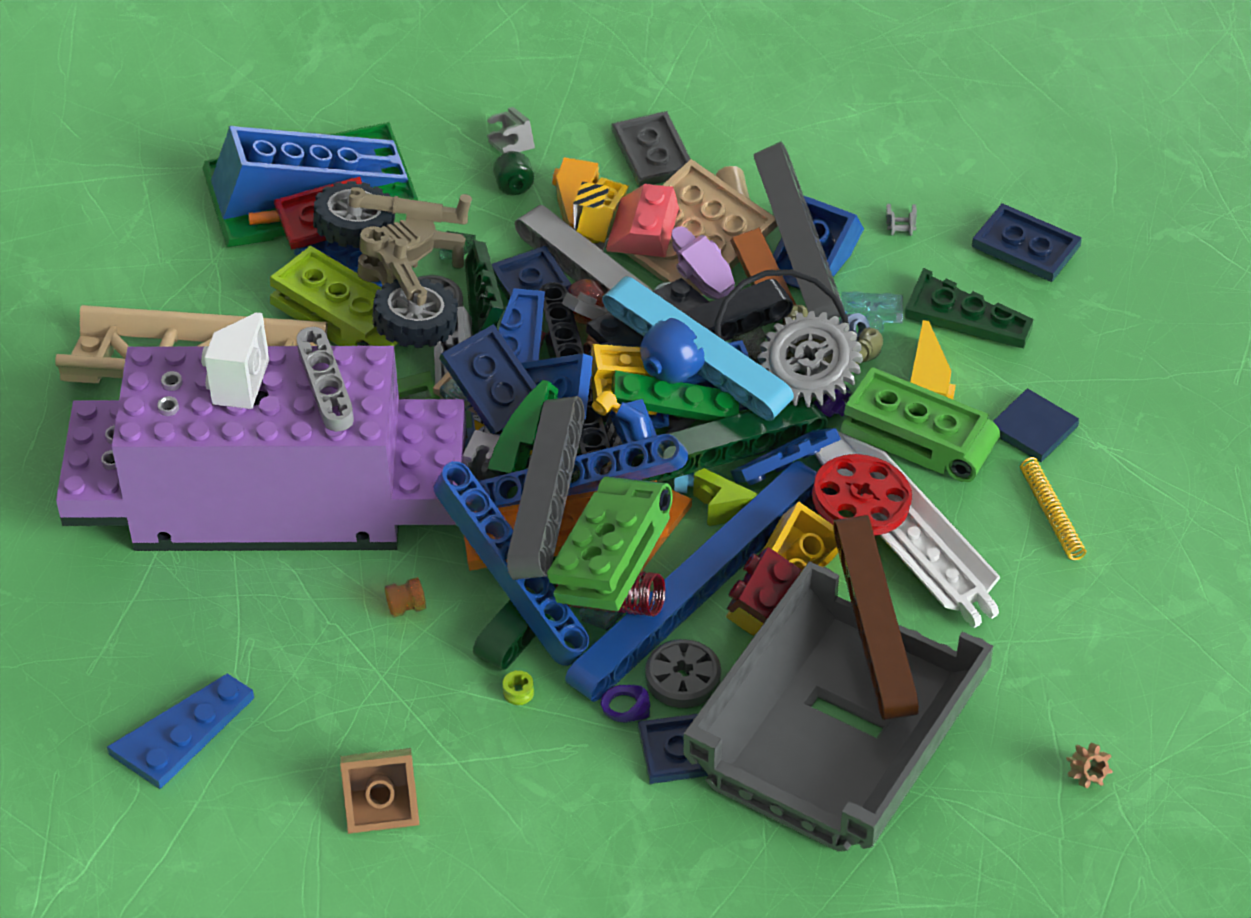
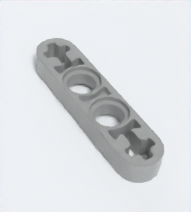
M318 327L302 329L297 335L298 353L323 424L331 431H344L353 424V409L327 335L324 330ZM310 342H314L318 350L312 352ZM318 363L329 365L327 369L321 371L312 368ZM329 386L338 389L333 394H323L320 392L323 388ZM338 405V410L341 416H336L335 413H333L332 407Z

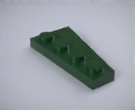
M474 240L465 259L469 314L472 317L473 335L493 324L497 328V323L504 310L486 242Z

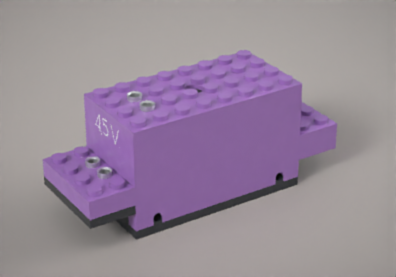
M205 346L127 347L119 400L73 401L56 497L62 526H129L134 551L397 550L399 525H456L436 497L434 484L446 464L453 461L463 463L466 441L464 399H399L394 346H331L353 409V424L344 431H331L323 424L298 353V346H267L269 362L252 409L212 404L210 390H207L205 385L207 370L201 363L202 351ZM311 346L312 352L318 350L317 346ZM318 363L312 368L321 371L327 369L329 365ZM329 386L323 388L320 392L323 394H333L338 389ZM338 405L332 407L333 413H335L336 416H341L338 410ZM448 480L451 484L457 485L454 481Z

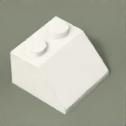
M254 313L214 332L209 346L203 348L201 363L207 370L205 385L206 389L210 390L212 404L246 409L253 408L269 362L262 313Z

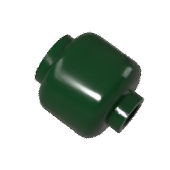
M510 151L502 154L495 161L493 172L498 187L504 193L519 195L530 189L534 182V173L529 159L523 153Z

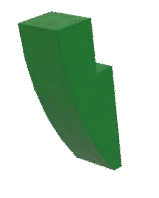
M542 380L526 396L505 425L495 445L487 468L497 476L526 469L530 450H533L543 404L546 400L557 399L559 389L552 383Z

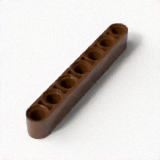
M868 515L834 520L835 542L882 720L918 715V697L870 518Z

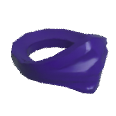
M617 685L602 695L601 708L604 714L613 721L625 723L645 720L650 715L649 695L642 686ZM627 695L635 698L636 703L627 712H616L609 707L610 702L617 696Z

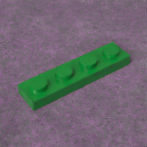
M615 370L612 376L611 392L615 395L619 404L643 399L647 411L708 422L739 414V402L730 393L723 392L721 389L683 382L670 384L666 381H660L655 377Z

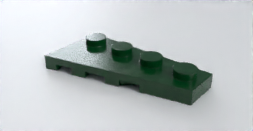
M925 268L922 269L905 308V318L923 322V320L929 321L931 325L1024 349L1032 330V318L1000 303L995 305L988 303L983 299V295L975 291L969 294L958 289L957 283L947 278L941 281L932 276V271Z

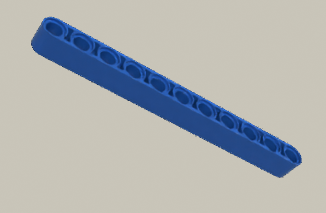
M798 460L793 462L664 580L665 600L661 611L655 617L627 613L570 666L565 676V682L593 702L602 698V695L607 690L615 686L739 571L753 553L757 554L766 546V537L776 528L782 515L798 501L803 504L812 495L817 472ZM653 591L650 592L649 605L652 599Z

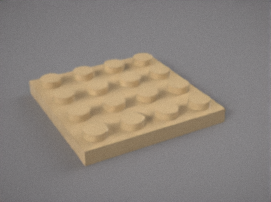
M692 159L662 185L674 188L679 206L673 230L678 226H685L696 238L702 234L709 241L715 242L721 251V256L729 264L730 269L740 262L730 242L732 237L760 228L764 238H766L778 226L773 215ZM670 238L665 257L625 253L664 283L673 282L679 278L684 279L676 267V264L679 262L678 255L673 249L672 238ZM684 279L696 291H698L702 296H704V294L689 279Z

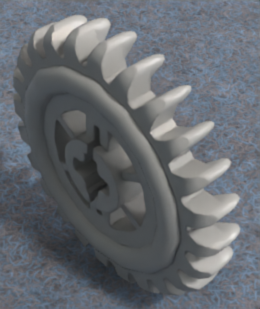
M809 311L807 317H804L799 312L796 314V320L788 316L784 318L785 325L776 323L774 325L776 333H766L767 341L760 344L762 352L757 356L758 361L762 367L783 380L791 388L794 395L792 400L794 406H797L801 397H804L808 408L810 407L812 397H816L819 405L822 406L824 394H827L832 401H835L834 390L838 389L843 394H846L844 381L854 385L855 379L851 372L855 374H860L861 372L860 366L857 364L863 361V357L859 353L862 349L861 343L856 341L857 334L854 331H849L848 323L839 324V317L837 316L827 320L826 312H822L819 317H815L814 311ZM804 339H808V341H804L798 346H795L797 342ZM813 339H819L823 342L819 344L813 341ZM790 350L795 357L787 360V354ZM833 353L831 363L826 362L824 357Z

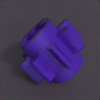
M846 386V394H843L838 389L834 390L835 401H832L827 394H824L822 406L819 405L817 399L813 402L826 416L831 418L834 414L838 413L843 417L845 415V406L852 392Z

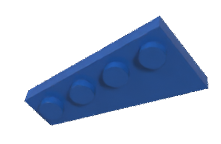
M227 673L107 746L108 753L130 770L161 789L254 699L253 690Z

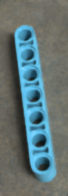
M629 276L623 277L603 296L602 301L605 308L613 316L642 336L662 319L666 321L669 318H675L685 323L697 336L694 340L697 349L699 350L702 347L704 351L705 363L697 374L723 392L730 393L736 401L761 418L768 421L773 420L793 400V392L783 380Z

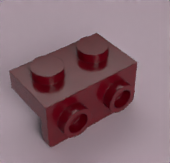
M769 547L759 555L753 553L743 567V570L747 572L743 580L739 579L728 594L732 600L727 610L733 613L740 607L764 624L795 582L801 569Z

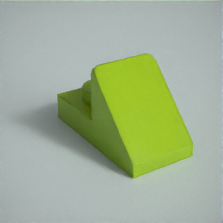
M705 468L694 474L693 496L708 504L707 525L709 526L727 523L757 496V493Z

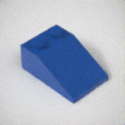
M804 195L834 277L851 256L864 228L856 214ZM781 238L773 257L780 270H793L783 239ZM791 275L783 276L787 285L800 289L796 277Z

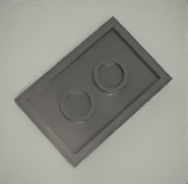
M667 111L612 123V132L639 187L643 184L655 185L666 182L691 159Z

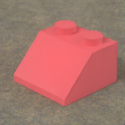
M643 184L621 198L606 246L607 252L665 257L679 210L674 188L672 186Z

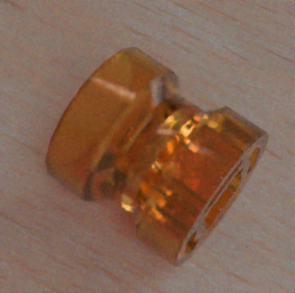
M418 577L408 579L405 584L400 586L395 583L385 585V595L393 618L403 616L407 610L418 612L426 609L425 596Z

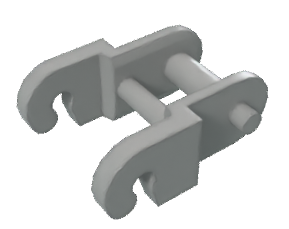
M887 204L886 225H891L887 227V230H891V235H894V231H909V235L912 236L913 231H916V226H913L916 225V204H912V212H910L909 218L894 217V212H891V204ZM895 222H909V225H895Z

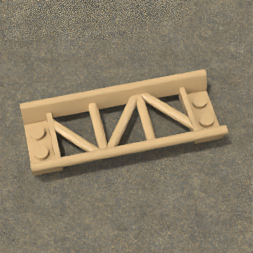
M81 305L80 338L71 355H56L55 365L59 368L61 381L99 383L101 377L123 378L127 347L130 346L120 336L162 339L159 347H173L174 342H177V340L199 341L203 343L198 346H209L214 332L244 319L246 316ZM263 318L267 346H297L298 333L307 327H318L324 330L327 335V322ZM310 342L311 346H317L314 342ZM114 350H116L123 358H111Z

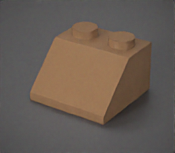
M411 748L341 756L340 765L348 834L419 825Z

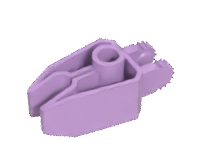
M678 226L672 230L673 249L678 255L679 262L676 264V267L682 277L686 280L689 279L708 298L716 300L727 296L735 288V282L730 266L721 256V251L715 242L709 241L702 234L696 238L685 226Z

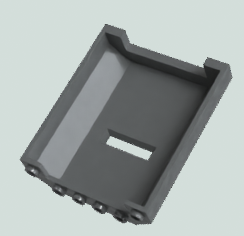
M809 561L685 731L683 755L691 764L699 763L709 775L706 778V782L713 790L838 852L848 851L851 845L858 844L862 849L872 848L991 667L993 645L986 643L979 637H973L962 632L959 635L957 651H955L946 644H940L915 630L907 629L898 624L918 697L919 713L914 716L882 720L852 604L838 597L839 575L826 567L818 566ZM817 698H820L883 729L875 738L812 706Z

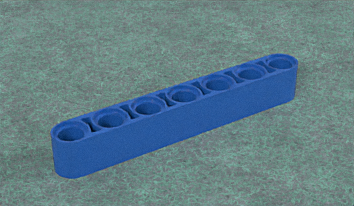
M661 434L576 456L573 472L580 470V477L576 482L570 483L567 496L597 491L600 481L605 476L641 480L679 470L688 460L687 449L673 435ZM670 446H676L674 455L664 459L663 454L665 450ZM644 454L643 462L637 467H632V461L635 456ZM612 462L611 470L607 474L601 475L602 466L605 463ZM528 469L478 482L497 508L517 505L521 501ZM518 486L516 495L508 499V491L512 487ZM467 506L470 511H476L474 508Z
M449 462L444 466L434 484L436 497L552 659L563 666L572 665L589 644V636L567 604L556 602L554 596L556 588L550 583L548 577L513 580L510 577L506 560L513 534L512 527L470 469L461 462ZM448 480L454 481L457 485L451 484ZM467 506L474 508L476 512L470 511ZM486 533L492 534L496 539L490 538ZM525 587L531 588L535 594L528 592ZM545 614L552 616L555 621L549 620ZM564 641L571 643L574 649L568 647Z

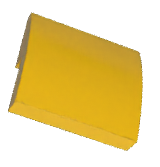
M592 345L591 382L593 402L602 392H611L612 376L615 370L653 377L644 368L640 347ZM648 411V414L656 415L657 412Z

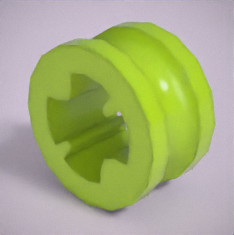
M522 670L508 673L503 679V696L505 700L513 705L528 703L534 696L532 676ZM522 685L523 690L515 691L514 686Z

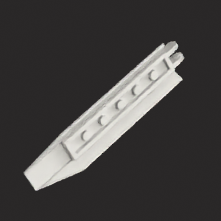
M838 431L841 440L821 448V451L815 454L821 466L829 460L843 455H869L895 466L902 472L911 486L912 501L907 518L895 530L880 535L882 539L944 608L960 610L965 621L975 628L982 623L981 615L972 605L976 601L989 618L992 619L998 616V606L988 594L1000 579L995 570L886 452ZM847 469L837 470V472L843 476L853 475V473ZM878 472L870 473V475L875 479L886 478L883 474ZM895 494L887 495L888 499L895 502L903 500ZM880 513L871 515L878 521L887 520V517Z

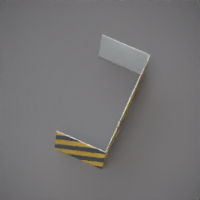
M582 182L573 203L575 230H577L583 206L601 209L609 191V186ZM608 238L604 243L593 244L603 251Z

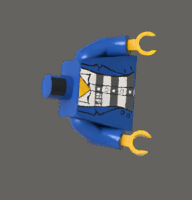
M604 391L592 403L593 410L600 415H606L611 409L605 424L610 447L657 436L643 399L619 404L612 392Z

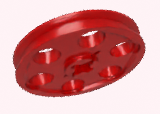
M849 454L833 458L819 469L814 480L812 500L818 513L832 525L834 520L846 518L838 513L841 510L852 512L854 517L868 515L874 536L895 530L905 521L912 501V490L906 477L892 464L869 455ZM847 469L851 471L853 475L843 476L839 474L837 470ZM878 472L883 474L886 478L875 479L870 475V473ZM832 488L838 494L827 495L821 489ZM895 494L903 500L895 502L888 499L887 495ZM880 513L887 517V520L878 521L871 515Z

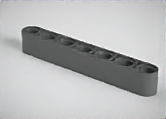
M780 141L754 153V160L793 270L815 277L837 295L844 309L797 175L784 144ZM796 277L808 312L814 311L815 317H819L822 312H826L827 320L833 316L841 317L833 300L814 283Z
M579 396L549 399L543 404L507 555L508 572L513 580L547 577V572L552 565L585 418L584 405Z

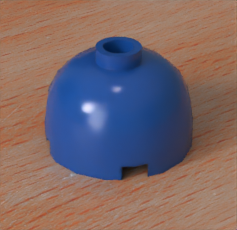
M669 318L666 321L662 319L654 324L644 335L640 345V355L647 373L660 381H666L670 384L683 382L699 372L705 363L703 348L697 349L694 343L697 336L685 323L675 318Z

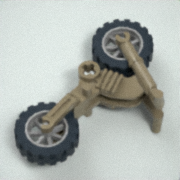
M347 181V184L339 182L333 184V187L327 186L323 188L322 193L319 192L314 201L313 226L317 228V233L320 236L326 237L328 242H337L342 247L350 245L353 248H360L363 254L358 259V276L368 282L381 281L382 290L378 289L375 293L372 323L374 327L377 326L376 331L381 336L385 335L386 340L389 342H399V345L403 347L408 345H414V348H423V345L433 347L439 341L442 343L447 341L449 335H453L456 327L457 299L453 298V293L449 289L445 290L444 286L438 282L434 284L431 283V280L425 278L418 280L412 266L416 268L418 261L429 254L433 248L452 250L453 267H464L466 238L461 234L435 230L434 222L467 224L468 211L472 201L471 196L467 194L461 195L457 208L444 207L440 203L404 199L398 196L391 197L388 193L384 194L381 188L377 186L373 188L370 187V184L363 182L362 184H356L355 181ZM395 214H406V220L394 223Z

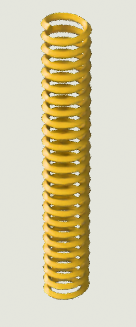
M1034 457L1025 459L1020 465V470L1047 520H1049L1068 559L1079 560L1083 558L1087 551L1084 549L1085 547L1082 545L1078 534H1076L1070 519L1065 514L1064 508L1061 507V503H1059V499H1057L1037 459ZM1029 460H1034V461H1031V462L1027 463L1025 466H1023L1027 461H1029ZM1080 548H1082L1079 552L1074 553V554H1070L1071 552H1075V551L1079 550ZM1082 552H1084V553H1083L1081 556H1079V557H1075V558L1071 557V556H1077V555L1081 554Z

